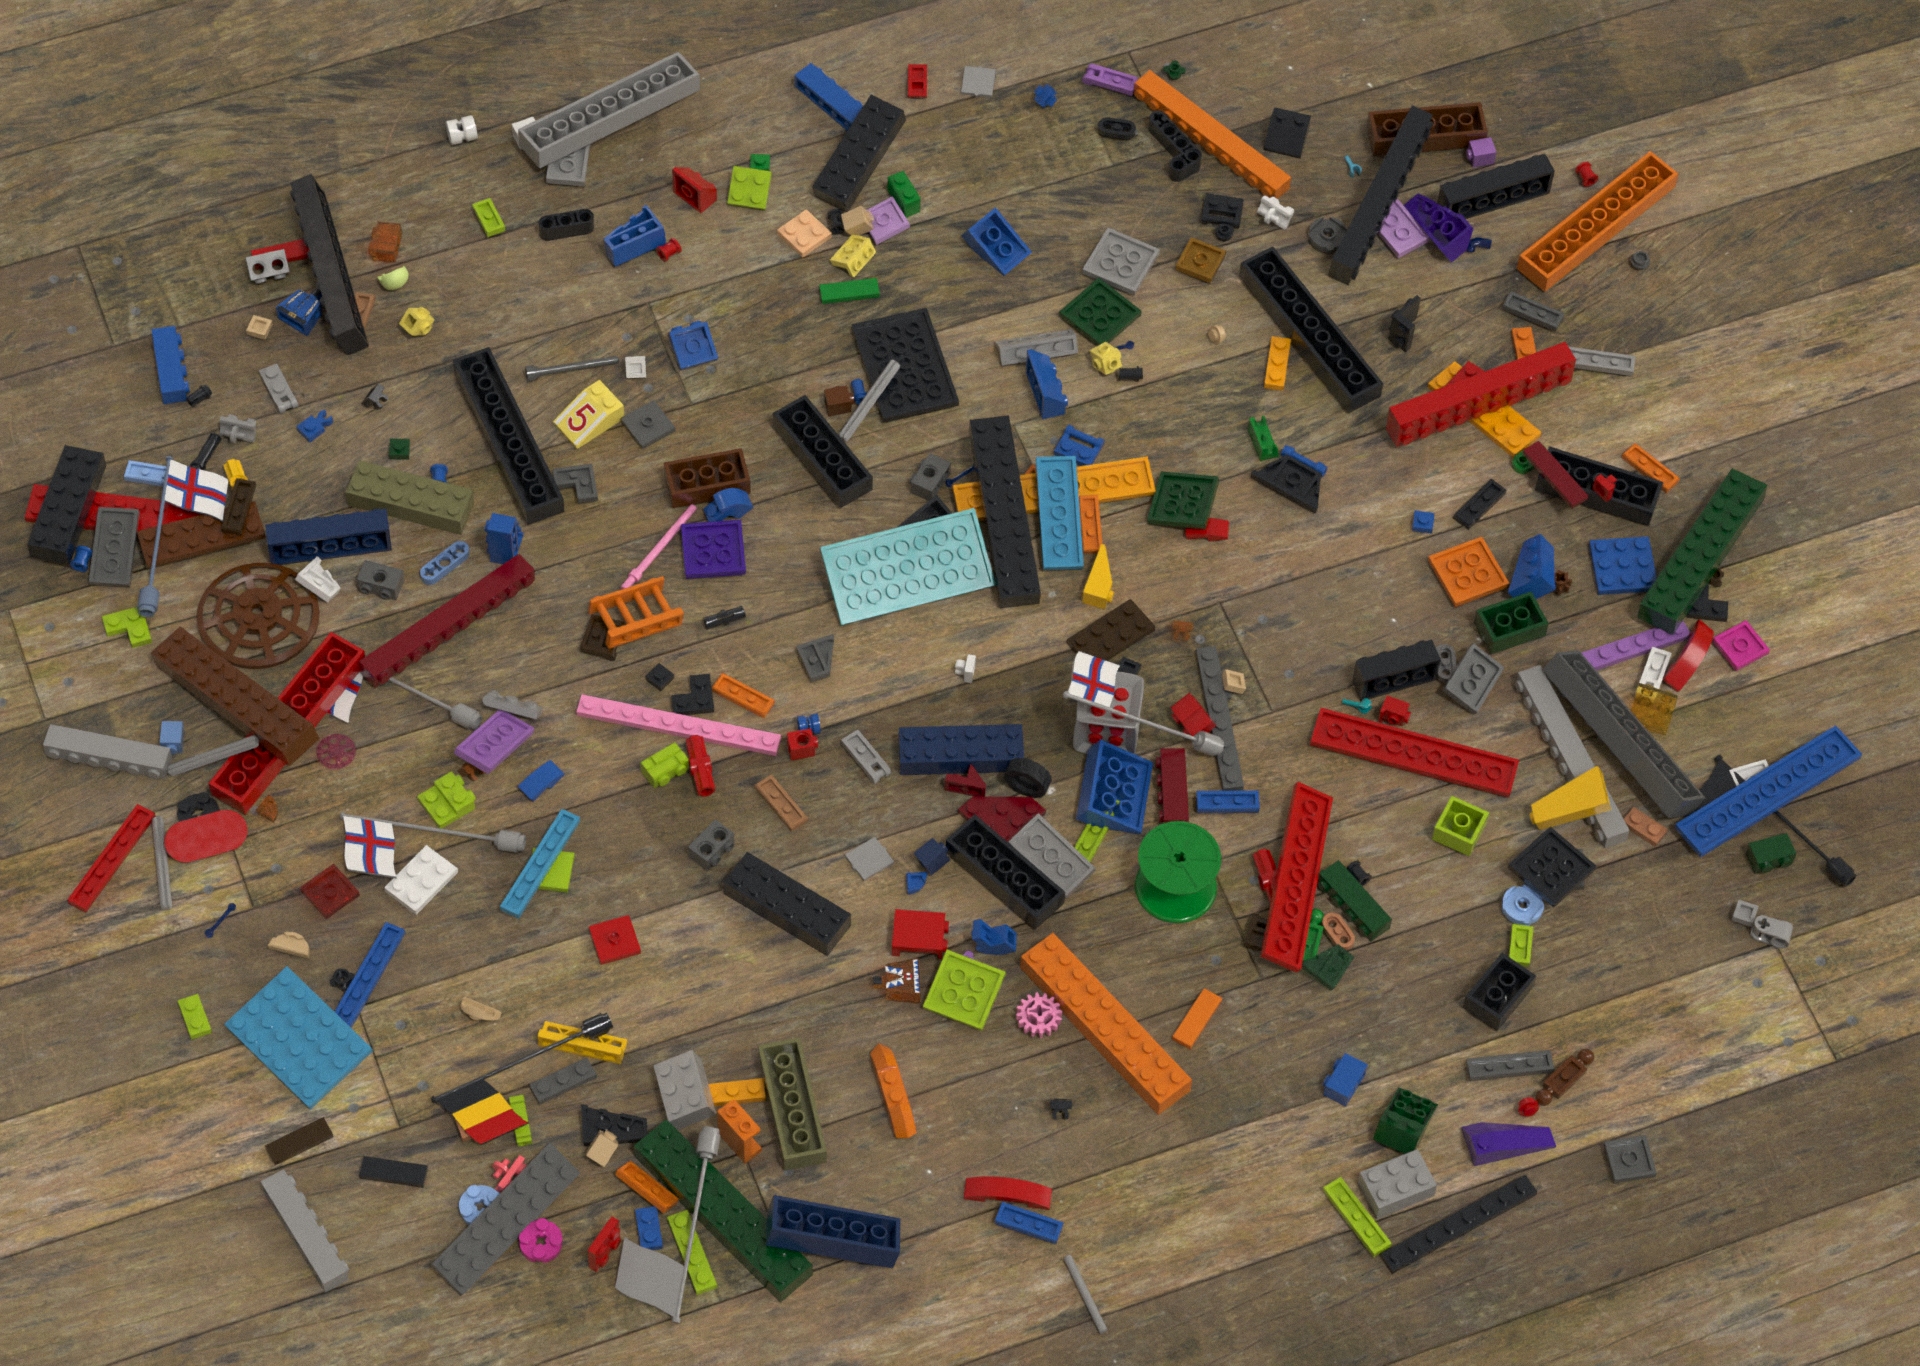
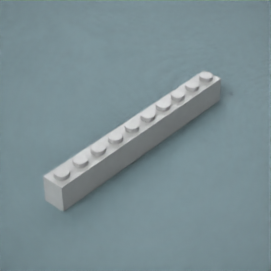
M1541 665L1518 672L1515 687L1524 697L1526 708L1532 712L1535 725H1539L1542 738L1545 742H1548L1551 755L1554 759H1557L1562 775H1565L1568 782L1595 767ZM1608 790L1611 811L1586 817L1588 824L1592 825L1595 830L1597 841L1601 842L1604 848L1627 841L1630 831Z

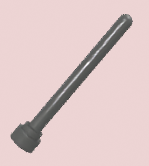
M612 356L543 368L530 365L525 366L527 382L536 381V378L543 375L619 363V357Z

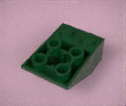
M1399 1087L1379 1120L1373 1140L1404 1154L1416 1150L1438 1104Z

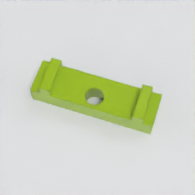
M524 1096L509 1097L510 1107L523 1120L528 1122ZM529 1124L515 1130L518 1147L532 1144Z

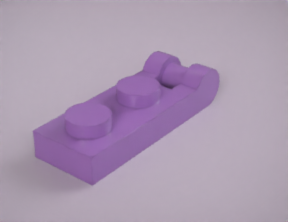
M1095 64L1088 65L1086 69L1087 74H1084L1082 82L1086 85L1093 84L1132 96L1134 84L1138 80L1136 76Z

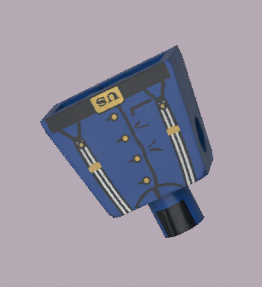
M314 289L310 294L297 290L276 307L278 319L308 336L323 312L320 302L322 293H319L317 289Z

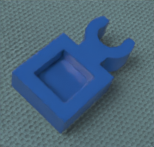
M322 410L318 413L317 418L311 415L297 425V431L310 443L325 432L324 426H330L333 423V417L330 416L324 419L327 414L326 410Z

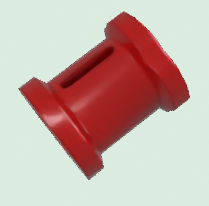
M1588 161L1580 163L1575 169L1576 174L1582 178L1584 187L1594 185L1599 179L1598 175L1593 173L1591 164Z
M671 238L668 243L656 247V252L662 261L667 262L669 257L682 252L678 241L675 238Z

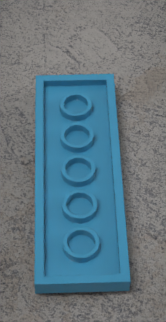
M1076 456L1036 457L1043 571L1083 569Z

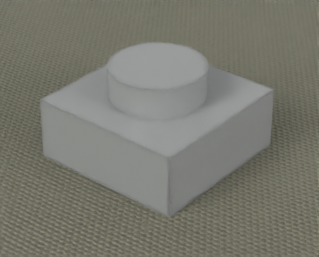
M1738 900L1732 921L1752 927L1759 906Z

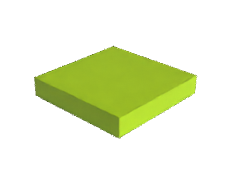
M561 851L538 889L568 893L575 853Z

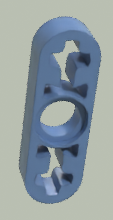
M457 541L424 565L420 570L421 581L426 585H433L467 560L470 554L468 544L463 541ZM442 560H449L451 562L445 567L439 564ZM426 573H429V574H432V573H433V576H432V577H431L430 575L426 576Z

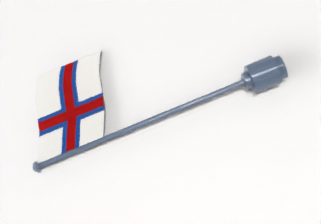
M171 456L165 458L167 465L149 586L139 590L137 610L139 615L143 617H153L158 609L160 592L153 587L165 502L184 510L209 515L222 522L224 518L229 480L216 473L191 468L178 463Z

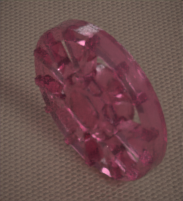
M343 734L329 735L322 739L317 747L318 760L322 765L330 769L346 767L353 761L356 755L354 742ZM337 739V743L332 744L330 740ZM342 740L347 741L344 745L340 744ZM326 744L329 747L328 749L322 748V746ZM352 748V752H345L344 749ZM328 753L329 756L322 759L321 755ZM344 756L348 758L345 762L341 760ZM330 760H336V764H330Z

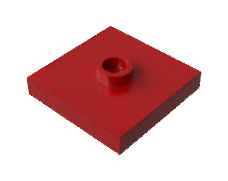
M629 915L589 926L601 965L641 954V948Z

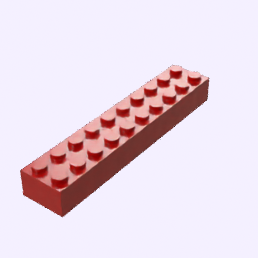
M1562 342L1389 407L1386 430L1396 447L1408 445L1414 440L1424 439L1436 432H1443L1449 427L1461 425L1465 421L1473 418L1477 419L1489 412H1496L1507 405L1512 406L1523 399H1531L1539 393H1546L1555 387L1569 384L1572 381L1576 358L1567 343Z
M330 632L278 696V699L312 723L315 728L360 672L359 661L366 657L365 651L335 633ZM261 744L258 747L232 755L208 783L211 795L246 815L286 763Z

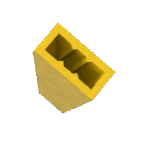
M1599 766L1593 767L1531 804L1533 812L1530 813V818L1533 825L1536 824L1539 830H1543L1550 826L1554 827L1611 811L1604 776Z

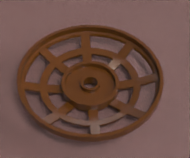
M273 563L244 564L223 573L205 590L197 610L198 630L204 644L233 666L246 669L275 667L288 662L304 651L316 634L320 617L316 594L306 588L310 596L298 597L294 589L285 582L290 575L295 578L298 575L297 572L290 568ZM268 568L282 572L277 577L265 574L252 575L250 569ZM242 571L244 577L232 582L224 590L215 588L224 579ZM253 580H267L272 583L267 589L255 588ZM244 582L246 583L247 590L239 596L230 593L236 586ZM279 586H282L288 591L291 598L279 599L274 592ZM208 595L219 597L215 605V618L203 622V607ZM224 599L233 602V611L221 615V606ZM312 604V620L306 632L297 626L300 617V605ZM294 605L292 620L289 621L282 617V607ZM255 608L263 609L259 614L252 612ZM235 620L239 626L235 635L225 627L224 622ZM277 624L285 627L280 634L269 638L268 631L277 626ZM217 625L221 633L231 641L226 652L212 642L206 632L207 629ZM246 632L260 634L261 641H250L242 638ZM291 632L302 638L290 650L274 656L272 645L285 639ZM238 645L249 648L264 647L266 658L244 659L233 655Z

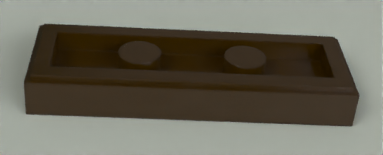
M236 478L221 527L223 533L242 536L256 489V481Z
M322 1117L265 1145V1148L276 1166L334 1136L326 1120Z

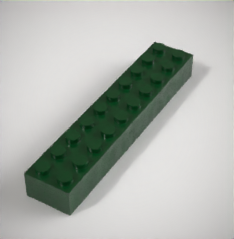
M1733 468L1730 470L1641 601L1637 618L1674 635L1701 595L1703 589L1717 571V568H1719L1764 501L1767 484Z
M666 1119L634 1145V1155L667 1190L679 1198L678 1201L693 1215L703 1159L700 1158V1154L696 1153V1148ZM707 1161L697 1220L781 1303L813 1276V1265L799 1251L767 1246V1219Z

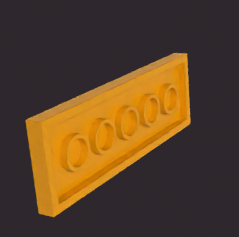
M1454 361L1431 380L1427 388L1434 391L1445 387L1462 366ZM1509 405L1500 408L1496 412L1483 414L1477 419L1468 420L1512 458L1541 437L1542 433Z

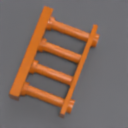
M663 576L651 578L646 582L610 594L596 596L590 600L589 615L599 612L609 630L607 631L605 641L608 649L682 625L683 610L681 607L671 609L661 592L665 580ZM653 594L664 613L653 615L643 597ZM635 600L645 619L634 621L625 603ZM617 606L627 625L616 627L606 609Z

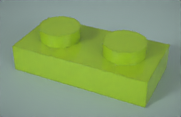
M491 198L472 204L473 210L487 237L505 231V225Z
M1512 924L1509 957L1523 967H1529L1533 926Z
M198 994L178 1000V1005L191 1040L212 1033Z

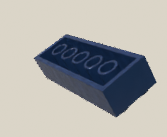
M374 509L365 512L356 511L350 514H334L327 517H313L304 520L295 519L288 522L265 524L270 562L273 564L286 565L313 561L316 557L324 560L392 551L387 509Z
M1022 724L899 727L900 775L968 774L970 764L977 773H1005L1012 759L1024 758Z
M774 1195L767 1210L766 1245L893 1268L900 1254L901 1218Z

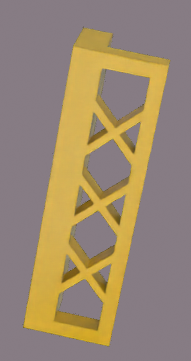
M545 1021L543 1029L539 1030L537 1036L538 1046L547 1047L569 1037L571 1034L580 1032L581 1029ZM548 1028H549V1029H553V1030H557L558 1033L548 1031ZM605 1034L596 1038L599 1040V1042L591 1041L589 1037L583 1038L582 1035L553 1049L621 1064L628 1041L624 1038ZM613 1043L620 1044L621 1047L614 1046V1045H611V1044H613Z

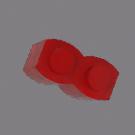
M1190 692L1171 707L1174 712L1171 716L1178 724L1182 722L1185 727L1183 729L1185 734L1194 736L1199 731L1208 733L1216 727L1213 720Z

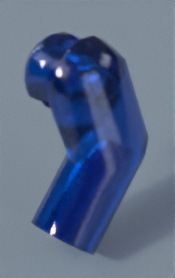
M1481 237L1472 238L1466 251L1473 253L1475 247L1490 249L1492 240Z

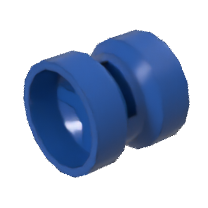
M818 713L811 714L809 717L797 716L798 731L809 728L813 734L821 733Z

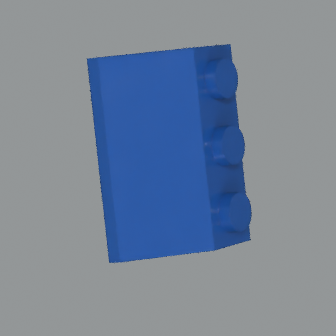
M1029 349L1027 350L1026 375L1042 419L1064 415L1065 407L1068 406V400L1066 395L1062 394V383L1056 377L1057 370L1055 364L1051 363L1049 356Z

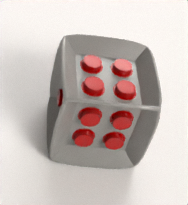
M1117 672L1110 708L1140 718L1144 679L1134 674ZM1077 701V719L1074 727L1073 748L1078 752L1087 754L1088 749L1101 739L1135 754L1140 722Z

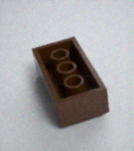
M742 448L664 462V477L672 508L714 501V494L729 488H738L746 491L747 494H751L750 477Z

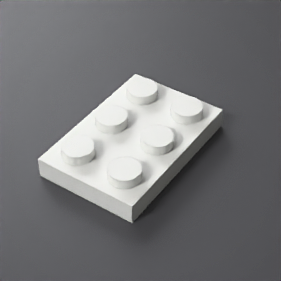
M426 845L396 875L397 878H393L384 889L387 894L417 915L458 873V868Z

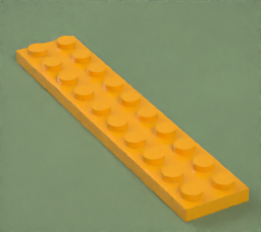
M1148 456L1077 467L1078 495H1098L1099 503L1151 496L1156 492ZM1036 473L1020 475L1026 513L1039 512ZM978 482L953 485L952 489L957 512L975 508L978 521H983L984 516Z

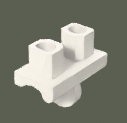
M1264 195L1257 213L1265 217V223L1273 222L1285 230L1288 228L1294 209L1289 206L1283 207L1279 204L1280 202L1277 198H1269Z

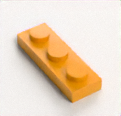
M1272 336L1264 388L1284 390L1291 339Z
M764 1078L708 1084L714 1106H724L733 1099L738 1104L766 1101Z

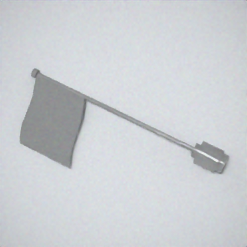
M704 1126L702 1131L699 1132L696 1153L700 1154L703 1164L684 1266L664 1254L641 1247L624 1237L615 1288L632 1299L659 1308L671 1315L672 1322L677 1324L681 1322L679 1315L707 1161L712 1160L713 1157L718 1155L721 1135L719 1134L720 1130L714 1127Z

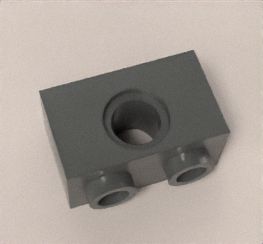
M932 453L926 459H922L918 472L913 473L909 481L911 493L927 501L931 500L937 495L949 477L951 462Z
M365 560L356 579L358 590L365 594L378 595L384 599L397 600L404 583L403 570Z

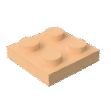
M807 209L777 229V235L802 258L832 238V233Z

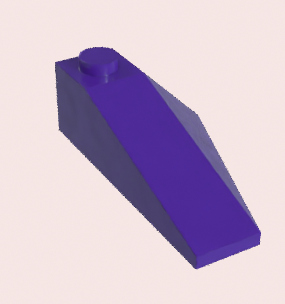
M1419 193L1403 205L1451 263L1467 250L1474 228L1463 215L1455 213Z
M1487 1122L1461 1127L1474 1166L1556 1148L1550 1127Z

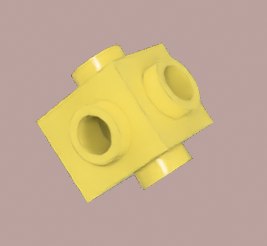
M423 307L408 308L399 324L412 336L426 335L431 330V325L435 319Z
M1107 342L1090 350L1094 368L1105 375L1113 373L1116 369L1122 367L1120 351Z

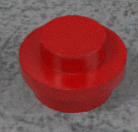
M1531 1097L1522 1099L1518 1104V1112L1521 1116L1531 1117L1539 1110L1538 1102Z

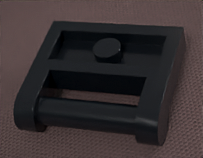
M1206 193L1201 223L1233 225L1234 228H1240L1244 199Z

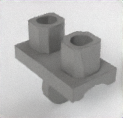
M231 414L227 417L221 416L219 436L229 437L231 443H236L237 440L254 443L256 440V420L248 418L242 421L238 420L236 415Z

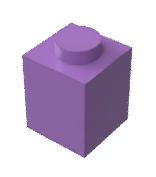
M1492 138L1469 141L1468 149H1466V158L1468 161L1470 160L1472 168L1495 163L1497 152Z

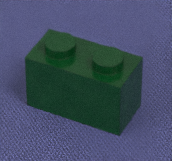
M1787 833L1751 842L1746 850V856L1754 874L1760 872L1768 873L1778 867H1789L1793 864L1797 854Z

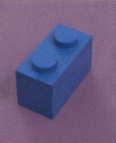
M1345 1053L1342 1059L1338 1058L1333 1066V1074L1331 1076L1327 1075L1322 1085L1325 1087L1323 1095L1346 1107L1364 1078L1368 1064Z

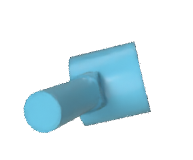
M1348 155L1344 158L1350 168L1349 176L1354 178V171L1358 172L1360 176L1361 166L1353 164Z

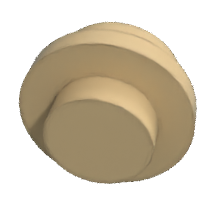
M1212 325L1208 336L1214 344H1220L1225 340L1226 333L1222 326Z

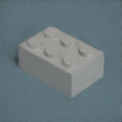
M693 1050L653 1065L668 1121L677 1130L717 1115L702 1059Z
M1418 1149L1361 1171L1357 1182L1376 1219L1434 1197L1437 1184Z

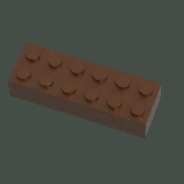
M1481 102L1418 107L1433 114L1431 122L1434 123L1427 142H1424L1422 146V152L1468 148L1469 141L1487 138L1488 131ZM1410 108L1371 111L1368 113L1367 130L1373 156L1387 154Z

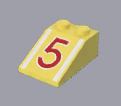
M598 380L584 389L553 421V424L578 449L620 422L621 418L624 417V405Z

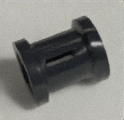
M833 209L827 213V219L830 220L829 230L835 235L845 232L841 216L844 212L841 209Z
M1357 860L1350 863L1346 869L1364 886L1370 881L1372 876L1364 871L1360 866L1361 863Z

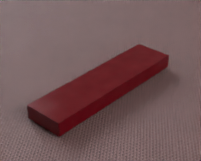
M1540 441L1523 450L1522 454L1572 509L1588 500V494Z

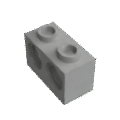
M284 249L245 258L250 281L255 280V284L266 282L267 277L274 276V279L286 277L285 273H289ZM278 259L282 262L283 267L281 270H274L272 268L273 260ZM261 264L264 269L263 273L260 275L255 274L252 269L253 265Z

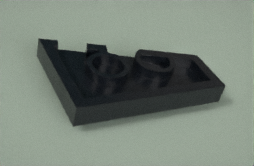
M581 1104L584 1146L591 1145L599 1130L604 1133L607 1130L616 1135L618 1144L637 1143L648 1134L647 1118L624 1113L616 1114L608 1112L606 1109L600 1108L598 1110Z

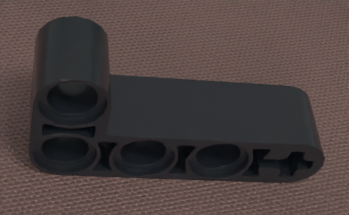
M1153 111L1149 116V132L1173 157L1169 164V178L1174 182L1183 181L1200 170L1202 153L1164 112Z

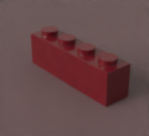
M1160 748V754L1156 756V769H1160V774H1157V787H1161V792H1158L1157 799L1158 805L1162 804V810H1159L1158 813L1159 823L1164 824L1172 821L1189 822L1185 748Z

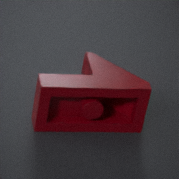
M970 764L967 777H963L960 774L946 775L945 791L985 797L986 784Z

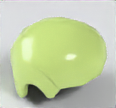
M405 266L388 274H382V276L377 278L386 290L393 291L400 289L407 282L409 273Z

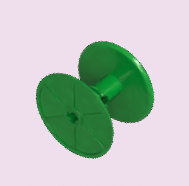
M1172 821L1152 829L1144 837L1139 847L1138 861L1140 869L1135 878L1137 899L1150 915L1159 920L1169 923L1193 921L1204 915L1215 901L1217 894L1216 876L1221 867L1219 845L1208 831L1190 822Z

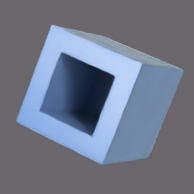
M162 721L160 746L170 748L172 755L183 753L185 736L183 721Z

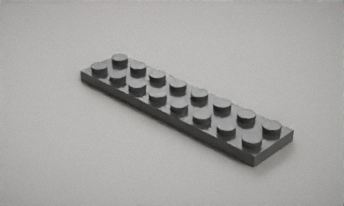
M548 1143L430 1266L462 1296L515 1242L520 1233L531 1222L535 1221L568 1187L580 1172L551 1143Z

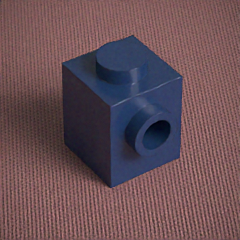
M931 838L914 852L918 862L931 876L950 861L946 854L949 851L942 842L937 843L934 838Z

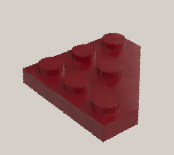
M973 796L958 809V814L966 821L974 814L977 815L1008 843L1038 813L1042 817L1046 814V809L1032 797Z

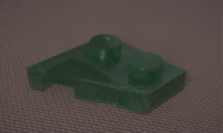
M1338 944L1304 961L1301 968L1331 991L1342 978L1354 956Z

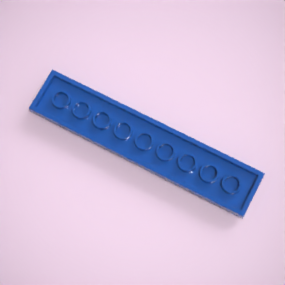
M1835 725L1676 823L1675 829L1701 858L1861 759L1862 753Z

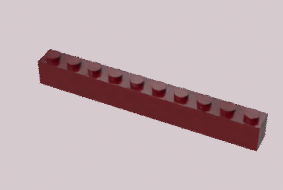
M520 554L516 555L359 661L360 673L374 688L380 684H385L392 676L403 672L411 663L418 662L423 655L429 651H434L438 645L450 640L460 630H465L472 622L483 618L493 608H498L506 599L514 597L524 587H529L535 581V569Z

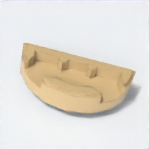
M284 932V934L272 938L268 944V949L309 959L310 950L308 943L302 935L295 932Z
M463 997L460 1004L461 1009L469 1014L470 1018L478 1021L482 1019L498 1020L502 1013L497 1009L467 997Z

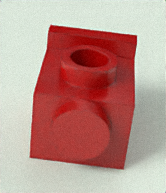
M1387 695L1380 710L1378 722L1382 723L1385 720L1392 725L1403 727L1404 723L1408 724L1412 712H1409L1410 703Z

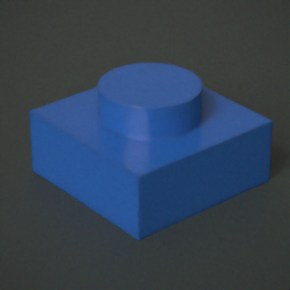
M1415 510L1412 531L1432 534L1434 513Z

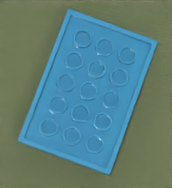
M288 966L224 1024L310 1110L373 1052V1049Z

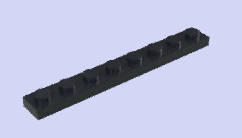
M1524 1175L1382 1252L1380 1257L1393 1274L1536 1196L1537 1190L1527 1176Z

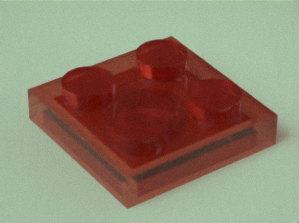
M334 863L300 887L301 892L325 919H328L360 896L356 887Z

